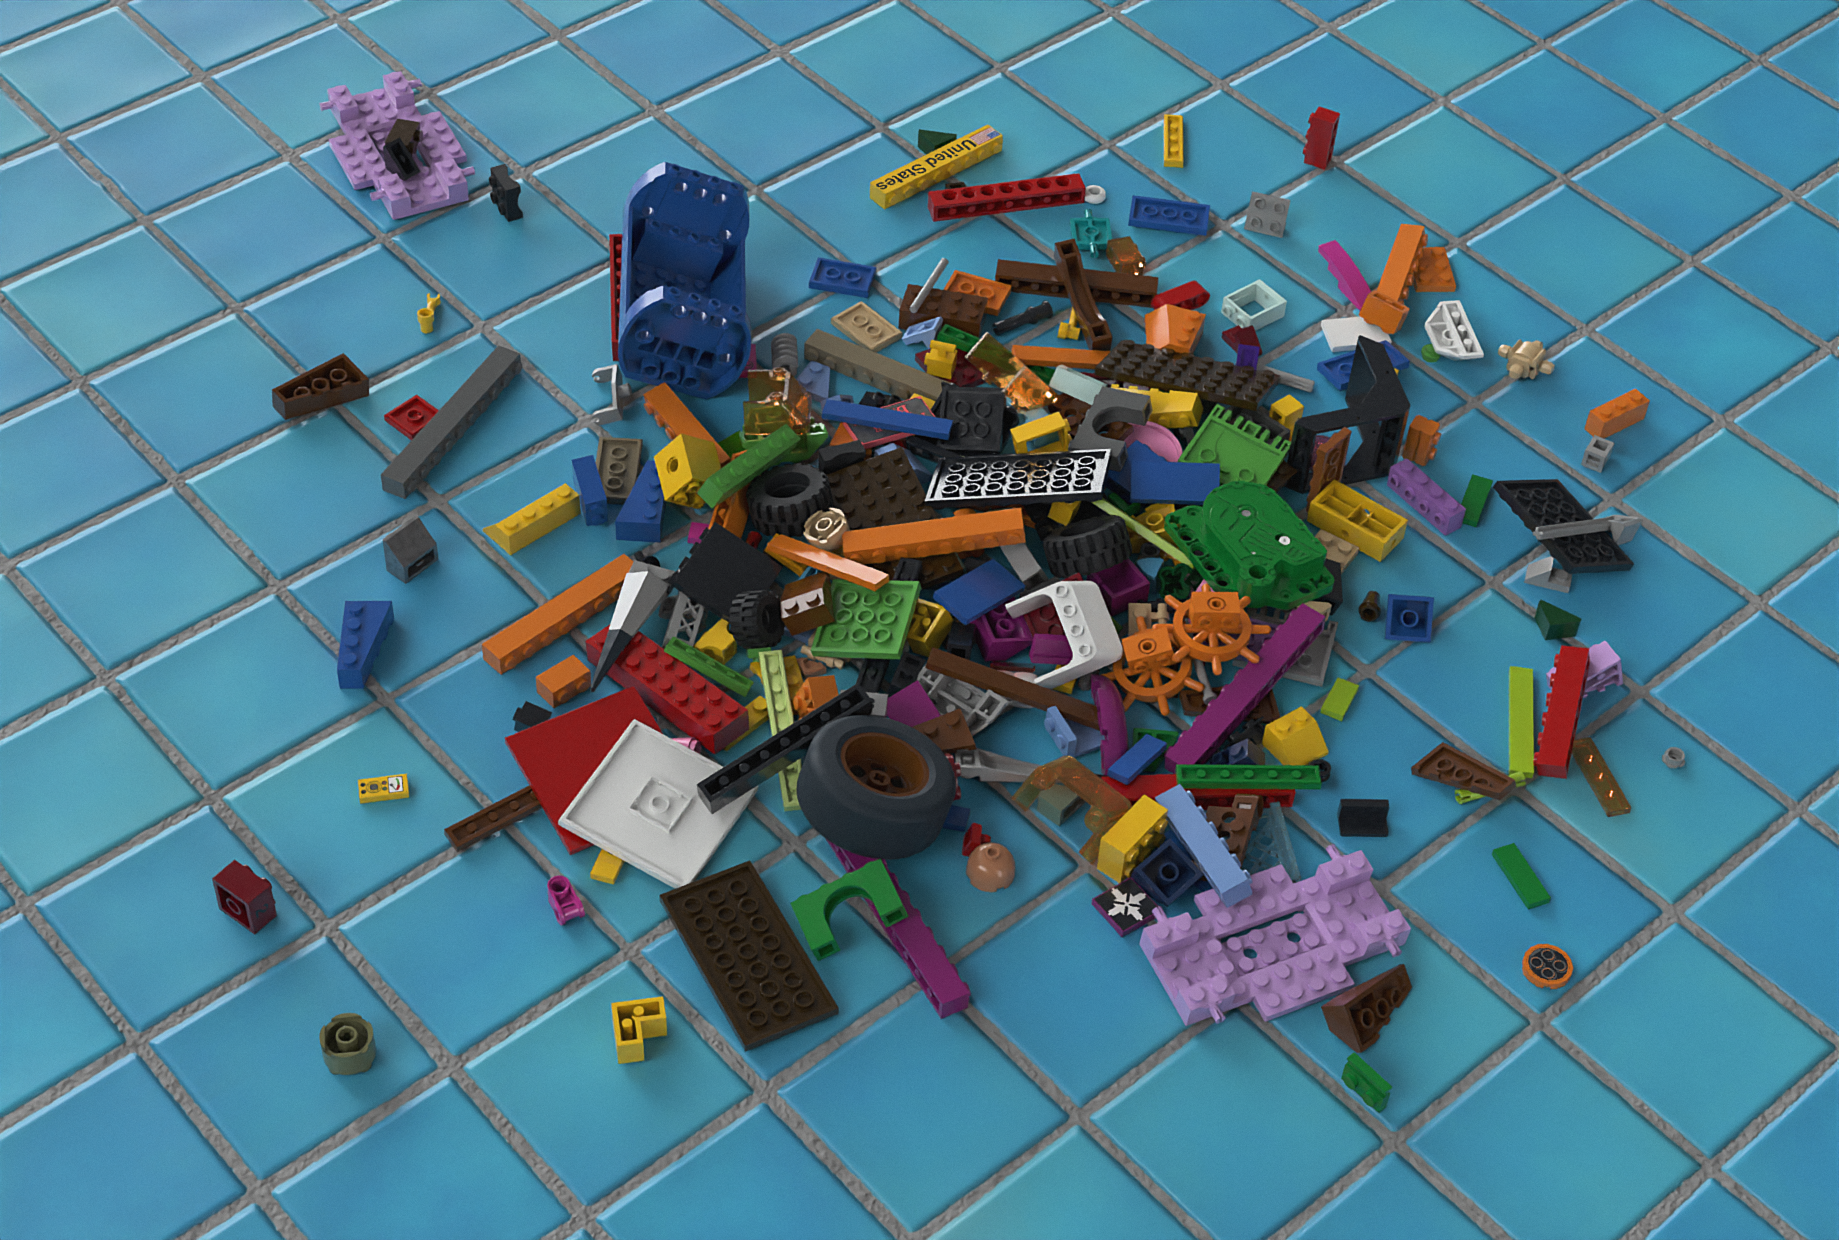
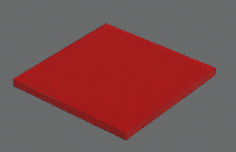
M634 686L505 737V744L569 855L589 848L594 844L558 825V821L631 722L635 719L663 734Z

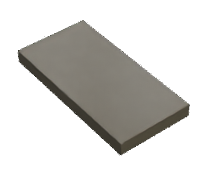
M599 437L595 463L607 498V504L624 505L638 479L643 439Z

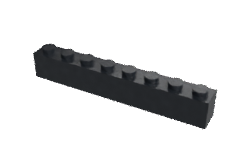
M859 683L853 685L697 784L699 798L710 813L714 814L804 757L815 735L827 724L847 716L870 715L872 713L871 698Z

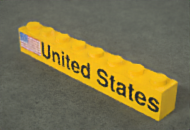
M987 124L870 182V199L885 210L1001 152L1003 135Z

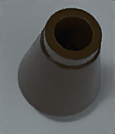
M1369 591L1359 606L1358 611L1363 620L1371 622L1376 620L1381 614L1380 595L1376 591Z

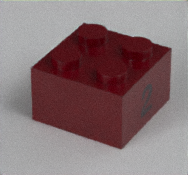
M234 859L212 878L219 909L253 934H256L277 916L276 902L273 898L271 883L266 878H260L254 874L248 865H242Z

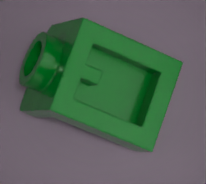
M1115 492L1108 495V500L1111 504L1129 516H1139L1140 503L1127 505L1126 501L1121 499Z

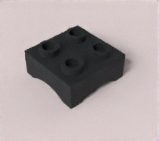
M506 164L491 167L489 183L492 187L490 197L493 204L498 206L500 214L504 215L508 222L523 218V212L518 206L521 186L509 177Z
M860 440L819 449L818 468L825 474H829L864 461L866 450Z

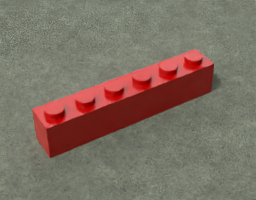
M1561 645L1560 653L1555 654L1554 668H1556V672L1552 673L1550 677L1552 692L1547 693L1546 696L1548 711L1543 712L1542 715L1544 730L1538 734L1537 744L1540 746L1539 752H1535L1533 765L1537 766L1539 776L1567 779L1590 666L1589 648Z

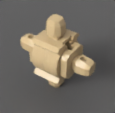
M1520 339L1513 347L1501 345L1498 349V354L1501 357L1508 358L1506 368L1509 370L1511 378L1530 377L1533 380L1539 372L1551 374L1554 370L1555 365L1547 360L1544 361L1546 350L1545 348L1543 349V343L1538 340L1522 342Z

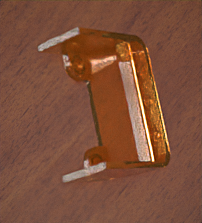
M988 332L982 336L965 356L971 364L983 373L981 378L989 385L994 383L999 388H1004L1001 392L1012 400L1010 405L1018 412L1022 409L1027 412L1055 404L1061 397Z
M776 367L773 370H748L749 401H743L745 435H770L785 424L796 434L809 432L812 415V395L783 367Z
M1065 755L1037 767L1011 799L1026 812L1036 800L1041 790L1051 788L1059 780L1092 807L1086 813L1084 821L1086 827L1094 834L1081 848L1079 853L1093 865L1099 856L1101 838L1133 805L1127 798L1074 757Z

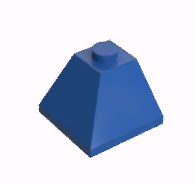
M1388 594L1385 639L1430 643L1434 597Z

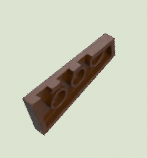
M1224 686L1212 687L1213 693L1218 697ZM1273 689L1267 693L1243 720L1244 722H1248L1252 718L1257 721L1263 716L1264 718L1259 722L1269 724L1280 718ZM1180 691L1179 697L1184 715L1197 717L1206 711L1207 705L1203 701V691Z

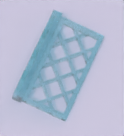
M1279 801L1270 803V808L1264 809L1261 817L1267 818L1268 822L1263 828L1257 826L1256 831L1259 834L1254 840L1250 838V845L1247 848L1244 860L1247 859L1255 863L1250 871L1247 870L1249 875H1253L1260 866L1269 869L1282 864L1294 884L1301 881V876ZM1230 817L1227 818L1224 822L1230 823L1236 818ZM1264 835L1273 839L1269 847L1259 843ZM1254 847L1264 851L1259 859L1250 855ZM1269 854L1278 858L1274 866L1264 862Z

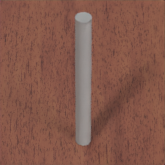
M946 258L940 260L910 306L909 310L912 313L918 311L948 265Z

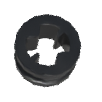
M1317 759L1310 764L1312 766H1319V770H1324L1320 771L1321 782H1325L1330 778L1331 765L1329 762Z

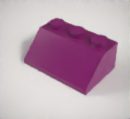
M1015 597L970 622L975 624L974 638L984 661L1007 660L1032 644L1033 637L1023 615L1012 618L1005 605L1015 601Z

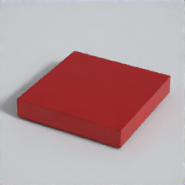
M415 395L385 414L384 420L407 438L413 440L439 410L420 396Z

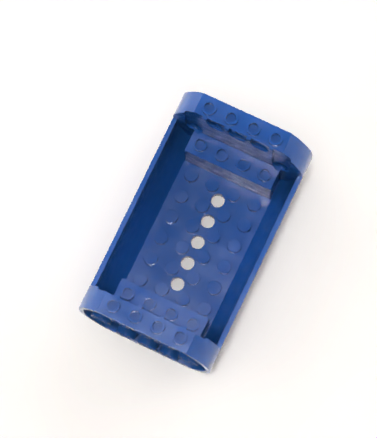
M663 162L645 172L632 186L623 208L618 339L619 364L626 378L655 386L665 382L673 391L706 400L729 388L740 377L751 353V324L746 313L745 239L749 230L750 215L749 199L743 185L720 179L717 176L707 175L697 170L684 168L677 164Z

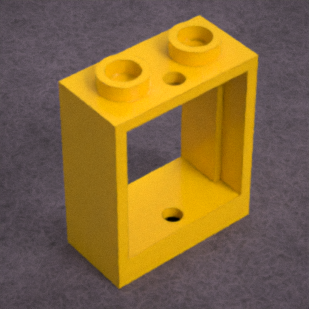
M1059 412L1010 429L1016 454L1068 451L1069 443L1072 440L1070 434H1068V431H1071L1068 420L1063 419ZM1058 431L1059 441L1028 452L1026 442Z

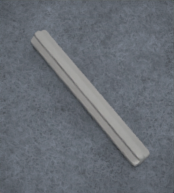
M1607 518L1539 526L1536 527L1533 536H1536L1537 540L1607 531L1609 526H1611V522H1608Z

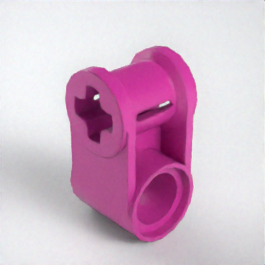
M560 875L550 878L547 884L548 901L558 923L562 926L565 924V921L575 917H585L582 902L573 890L569 880Z

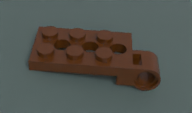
M1062 392L1048 405V410L1050 414L1059 412L1063 419L1068 420L1071 431H1068V434H1070L1073 440L1077 434L1078 426L1082 425L1086 412L1092 405ZM1118 421L1106 424L1099 429L1097 434L1105 438L1124 441L1134 430L1133 425Z
M1237 793L1232 808L1208 806L1206 812V821L1208 823L1212 821L1218 831V838L1230 837L1226 840L1230 849L1228 852L1230 855L1234 853L1241 864L1240 869L1243 865L1252 831H1256L1259 819H1261L1263 814L1264 801L1262 795ZM1230 817L1236 818V819H1234L1233 821H1231L1230 823H1225V822H1224L1227 818H1230ZM1204 875L1199 879L1202 881H1207Z

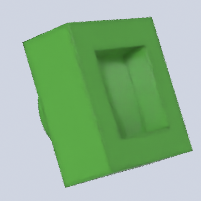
M771 647L747 648V658H752L753 662H759V652L771 651Z

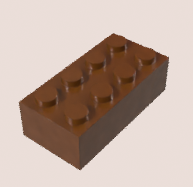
M907 285L899 309L898 329L907 330L911 325L941 316L943 318L941 329L947 324L980 338L987 316V297L932 288L918 311L912 313L909 308L923 286Z

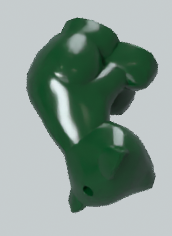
M1179 563L1174 567L1166 566L1158 572L1157 578L1161 579V590L1158 592L1162 598L1171 595L1176 599H1187L1191 596L1192 592L1197 590L1204 578L1197 570L1192 569L1185 563ZM1209 565L1205 567L1209 571L1216 570L1214 566ZM1218 581L1217 584H1219L1220 586H1226L1227 582Z

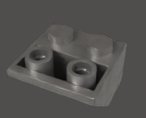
M416 515L382 539L387 571L405 584L438 560L437 543Z

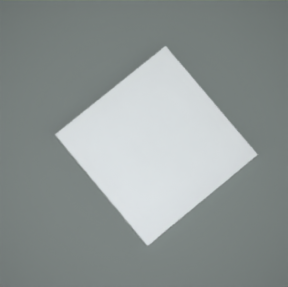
M634 719L560 817L558 825L676 889L696 881L758 791L759 786H756L714 814H711L698 796L697 784L722 769L723 766Z

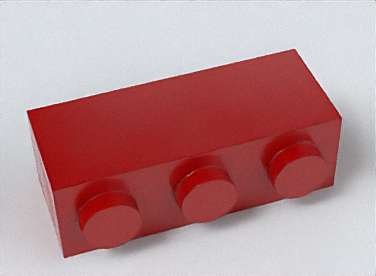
M1320 106L1315 113H1311L1308 120L1310 128L1307 130L1305 137L1308 141L1303 149V154L1305 155L1304 163L1326 169L1332 160L1340 113Z

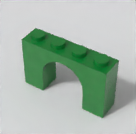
M881 858L868 862L864 867L854 872H848L841 878L831 883H826L809 894L801 895L797 900L790 903L817 961L840 951V947L831 930L830 919L834 909L846 899L863 897L872 901L886 928L909 917Z

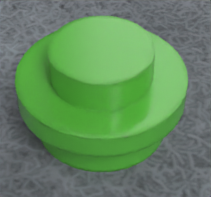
M1432 344L1422 347L1421 354L1425 361L1433 363L1441 357V355L1435 352Z

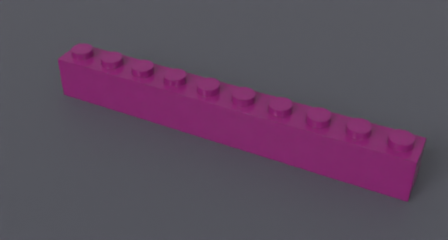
M1304 603L1297 610L1293 609L1284 624H1280L1271 639H1266L1262 644L1261 650L1257 653L1260 658L1259 662L1252 663L1248 660L1244 669H1239L1236 672L1234 680L1222 688L1217 699H1212L1207 705L1206 711L1194 719L1188 731L1184 730L1178 742L1166 750L1164 754L1165 769L1176 774V764L1204 765L1323 632L1325 616Z
M827 840L847 873L864 867L868 862L878 860L851 853ZM881 859L909 917L886 928L874 903L866 898L864 900L939 1017L942 1019L968 1008L969 996H971L969 986L966 982L961 981L956 966L953 963L950 964L946 958L943 946L937 944L929 926L926 927L923 923L920 911L917 908L914 909L910 903L908 893L899 886L897 876L889 871L886 860Z

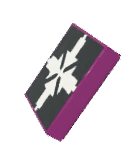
M1132 877L1092 899V905L1121 937L1126 936L1156 918L1152 910L1156 907L1158 908V905Z

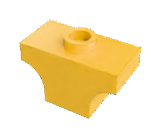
M722 618L709 631L704 632L701 638L693 645L695 649L723 665L737 653V641L729 633V622Z

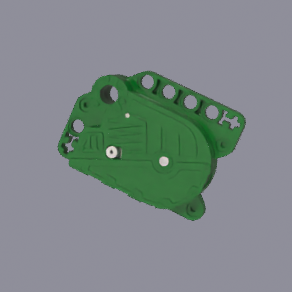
M1232 481L1214 488L1206 497L1203 507L1190 505L1171 512L1165 517V531L1213 591L1238 592L1239 600L1244 596H1248L1251 599L1250 604L1247 605L1249 608L1270 606L1289 610L1302 603H1307L1326 595L1333 589L1334 577L1324 566L1327 549L1308 530V527L1297 517L1288 503L1268 486L1253 482ZM1189 536L1192 538V540L1184 541L1181 539V537ZM1201 551L1204 553V555L1197 556L1194 555L1193 552ZM1209 565L1214 566L1216 570L1209 571L1205 567ZM1226 581L1229 585L1220 586L1217 582ZM1307 588L1310 590V593H1302L1299 589Z

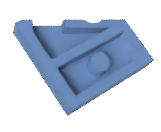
M812 360L791 384V391L818 402L828 399L830 367Z

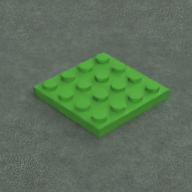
M833 579L831 593L835 621L817 628L810 650L812 656L900 659L921 590L920 582L889 581L878 590L873 591L844 579Z

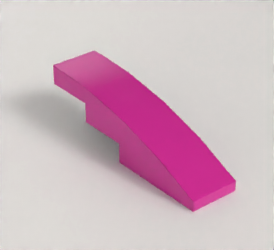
M1336 240L1319 245L1318 252L1329 263L1328 270L1339 281L1338 288L1360 311L1367 295L1371 293L1361 272Z

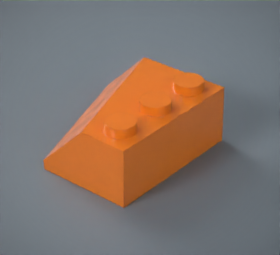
M1166 304L1145 315L1146 344H1151L1154 348L1160 350L1169 348L1174 350L1175 353L1193 354L1203 334L1206 314Z

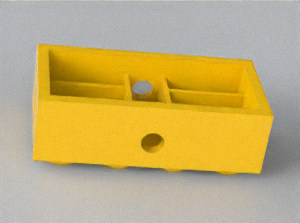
M1335 479L1310 502L1307 516L1309 523L1359 547V551L1379 562L1402 541L1408 522L1404 517Z

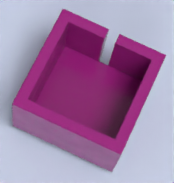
M1129 558L1109 569L1087 575L1086 581H1093L1099 587L1111 617L1128 610V603H1137L1138 600L1142 599L1143 601H1148L1150 582Z

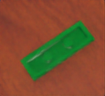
M1472 474L1461 503L1466 509L1463 524L1473 527L1477 526L1493 480Z
M1515 843L1493 849V858L1527 909L1550 902L1551 897Z

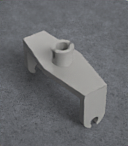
M617 364L595 369L592 372L595 382L604 383L612 381L613 407L595 411L592 414L594 423L603 425L622 420L624 397L632 396L630 384H623L622 374Z

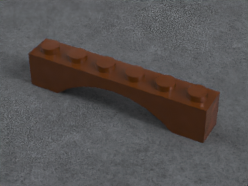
M1075 239L1055 243L1054 259L1089 350L1111 351L1112 334L1107 321L1100 314L1091 295L1081 254Z

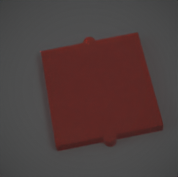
M992 661L990 663V668L995 670L1031 673L1035 671V666L1030 663Z

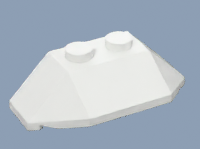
M1460 300L1440 302L1424 325L1435 352L1453 361L1483 358L1484 353Z

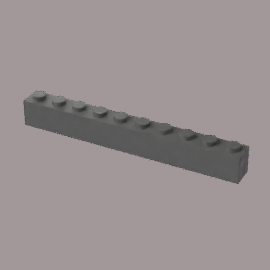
M499 345L382 472L381 482L383 491L406 499L411 492L415 491L417 485L428 476L433 467L440 463L441 458L452 449L458 439H461L467 429L474 425L476 419L487 410L492 401L496 400L501 391L508 387L510 381L521 372L520 353Z

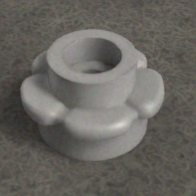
M1677 747L1668 748L1664 755H1662L1663 763L1669 768L1676 769L1683 767L1685 764V754Z

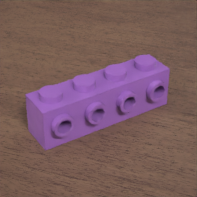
M1407 458L1391 466L1387 481L1388 487L1445 536L1461 528L1466 509Z

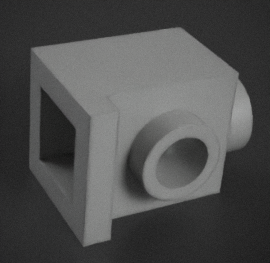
M1594 435L1585 450L1581 465L1601 473L1611 456L1614 443Z

